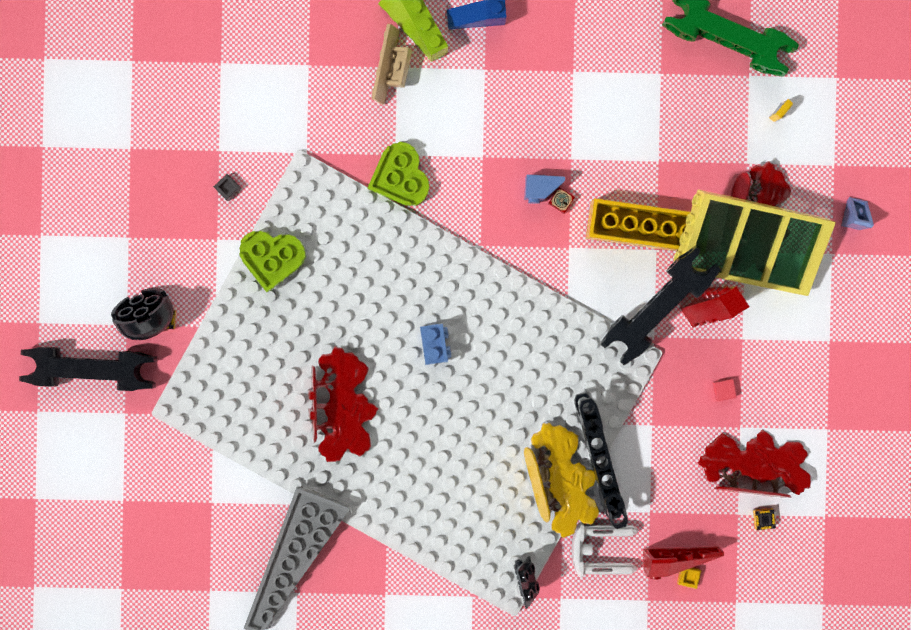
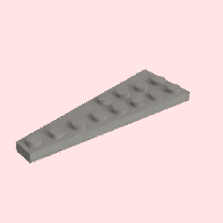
M296 487L243 629L265 630L348 513L350 505L303 487Z

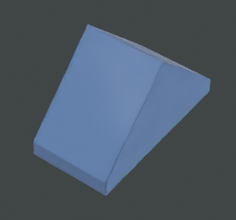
M849 197L841 226L856 230L872 228L874 223L868 201Z

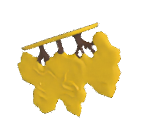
M543 423L541 431L533 434L531 438L532 445L540 451L538 460H536L533 451L529 447H525L524 457L536 504L542 519L546 523L549 522L551 518L550 509L553 510L555 517L551 524L552 530L560 533L561 537L565 538L575 533L578 520L591 525L594 523L595 518L598 517L599 509L595 500L585 494L587 489L594 486L596 478L594 471L586 470L585 466L581 463H571L570 459L578 447L579 436L561 425L553 427L550 423ZM548 450H550V457L547 460L543 461L542 459L545 458V456L543 455ZM550 462L551 466H547L546 463ZM540 466H544L550 471L549 481L542 482L539 471ZM545 487L549 488V491L554 496L549 503L545 494ZM560 504L561 508L557 509L555 505Z

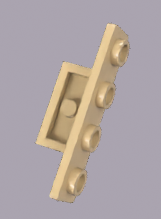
M387 24L386 31L384 32L383 46L380 51L374 88L372 89V100L382 105L385 104L388 87L405 88L412 50L409 47H397L400 30L392 24Z

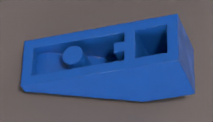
M482 0L447 9L448 30L505 25V0Z

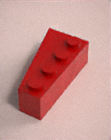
M726 285L717 288L716 286L709 287L700 297L682 307L681 311L693 328L698 325H705L706 321L714 323L718 320L723 321L734 318L750 306L737 286L729 287Z

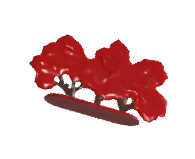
M767 161L763 166H753L750 170V175L746 172L740 174L733 185L731 197L747 200L749 197L753 202L776 206L787 199L791 194V188L785 181L782 171L775 170L774 164ZM760 186L762 187L761 192H759L758 194L751 193L752 191H755L754 188ZM728 205L721 237L724 247L731 246L743 210L741 206ZM755 209L750 210L741 238L746 239V242L743 243L740 239L732 263L733 270L745 272L752 263H755L756 268L763 274L772 249L771 243L775 241L782 221L781 215ZM788 228L786 229L783 240L790 233Z
M763 429L757 434L756 439H751L746 443L747 449L744 451L738 448L732 438L725 434H720L715 438L714 442L709 443L705 447V455L701 456L698 462L704 468L705 478L709 482H716L722 477L730 482L729 487L716 486L714 487L715 490L792 498L791 495L778 493L779 489L785 486L794 494L800 495L804 492L805 488H811V475L800 467V464L808 456L804 446L800 442H786L777 449L774 446L773 437ZM725 467H729L732 470L733 478H731V475H727ZM719 470H722L723 475L719 474ZM739 471V476H736L735 472ZM744 475L753 479L752 490L738 488L737 479ZM779 477L782 478V482H781V483H778V478H779ZM770 481L773 492L758 491V484Z

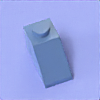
M527 174L525 177L524 200H528L530 204H540V201H544L564 183L565 177Z

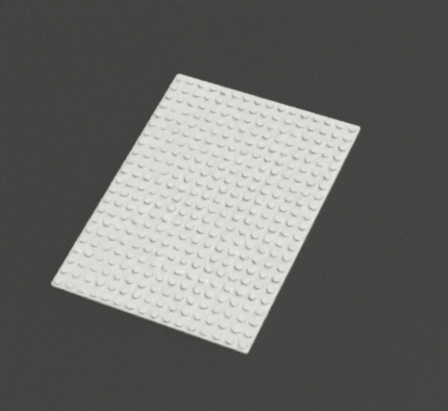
M297 150L252 231H263L269 233L273 238L281 234L297 237L305 248L306 259L304 263L275 288L266 292L238 255L156 403L152 416L292 494L295 493L296 487L300 486L350 505L351 507L343 518V522L505 612L516 616L524 601L520 594L519 580L516 578L514 561L522 559V562H524L530 556L531 562L535 566V579L537 580L561 537V534L552 530L551 526L555 512L553 510L550 511L551 518L547 523L539 513L525 462V447H529L533 451L536 460H538L540 451L531 443L533 434L541 431L543 423H550L553 427L561 425L579 436L578 447L570 459L571 463H581L585 466L586 470L594 471L582 427L576 413L574 404L576 394L586 392L597 404L609 450L660 360L662 351L650 345L639 357L623 365L620 362V358L628 349L625 343L614 341L606 348L600 345L613 323L390 199L368 190V187L309 154ZM443 323V327L448 329L449 338L445 339L446 346H450L451 358H448L446 363L425 365L420 327ZM337 346L338 348H343L345 353L353 352L359 361L364 362L369 368L364 381L358 384L354 391L356 394H364L368 398V403L374 404L379 409L372 420L363 422L361 425L370 434L371 448L360 457L347 449L340 461L327 462L326 457L318 452V447L325 438V434L321 430H317V441L313 442L312 420L308 416V408H312V400L308 398V389H312V365L315 366L316 380L320 381L325 371L318 364L319 358L323 354L331 353L334 347ZM332 368L327 369V373L332 371ZM332 374L327 377L329 381H326V383L334 381L336 375ZM329 385L328 388L332 390L333 386ZM325 387L316 390L317 404L329 402L330 393ZM586 397L580 398L578 401V405L580 403V400L586 399ZM585 403L583 408L587 407L589 403ZM317 409V425H321L328 421V417L324 409ZM327 429V431L332 433L333 429ZM600 438L593 439L591 445H597L600 442ZM548 450L545 454L551 455V451ZM599 457L596 462L602 463L605 457ZM555 505V507L559 509L561 505Z

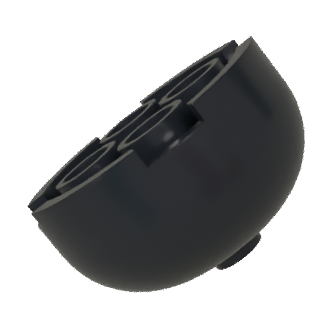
M148 288L141 290L142 294L131 299L127 296L114 307L111 312L112 322L121 335L131 340H146L157 336L169 326L173 318V305L163 289Z

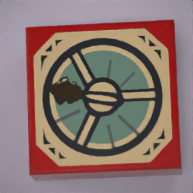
M558 187L548 204L565 214L575 197Z

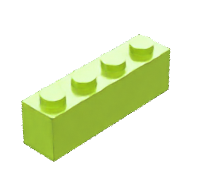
M381 0L378 3L431 62L448 53V45L423 0Z

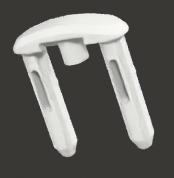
M582 522L577 524L571 547L576 574L583 577L584 574L635 573L637 566L632 563H584L583 555H592L593 547L592 544H583L584 536H633L638 533L637 527L626 525V527L616 529L612 525H584ZM594 530H611V531H594ZM593 568H610V569H593Z

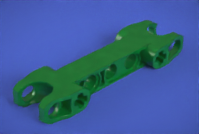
M672 0L675 5L683 9L685 16L682 19L666 16L662 26L675 36L694 42L699 35L752 58L749 66L756 71L781 77L787 74L789 68L778 61L777 51L794 53L798 49L799 44L785 33L773 28H766L763 34L709 12L711 4L708 0Z

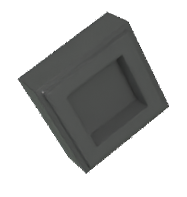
M226 174L213 186L226 201H229L242 189L229 174Z

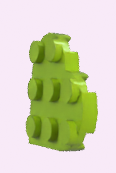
M398 142L388 146L382 153L367 189L406 206H418L428 196L430 187L427 177L418 169L420 161L415 148L405 142Z
M252 231L246 234L240 242L239 256L242 262L266 292L271 291L298 270L306 259L305 248L302 242L297 237L289 234H281L273 238L269 233Z

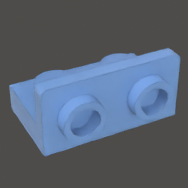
M443 323L421 326L420 331L425 365L448 362V358H451L450 346H446L445 339L449 338L447 327H443Z

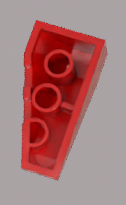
M719 547L643 549L644 573L650 579L659 580L661 577H668L723 557L724 551Z

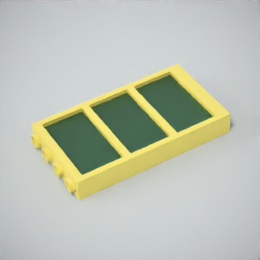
M698 189L692 199V209L686 218V228L680 237V246L678 252L674 255V261L696 245L700 248V253L692 262V267L697 271H706L717 263L721 267V271L716 278L809 296L836 222L820 216Z

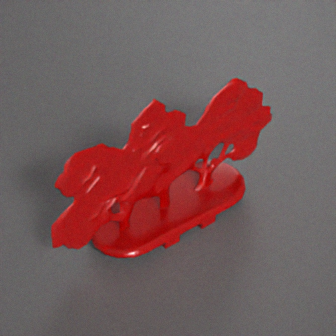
M335 346L331 353L323 354L319 358L318 364L325 371L320 381L316 380L315 366L312 365V389H308V398L312 400V408H308V416L312 420L313 442L317 441V430H321L325 434V438L319 445L318 452L326 457L327 462L340 461L347 449L360 457L371 448L370 434L361 425L363 422L372 420L379 409L374 404L368 403V398L364 394H356L354 388L364 381L369 368L364 362L359 361L353 352L345 353L343 348ZM332 368V371L327 373V369ZM332 374L336 375L334 381L326 383V381H329L327 377ZM329 385L333 386L332 390L328 388ZM325 387L330 393V400L326 404H317L316 390ZM317 409H324L328 417V421L321 425H317ZM327 429H333V432L329 433Z

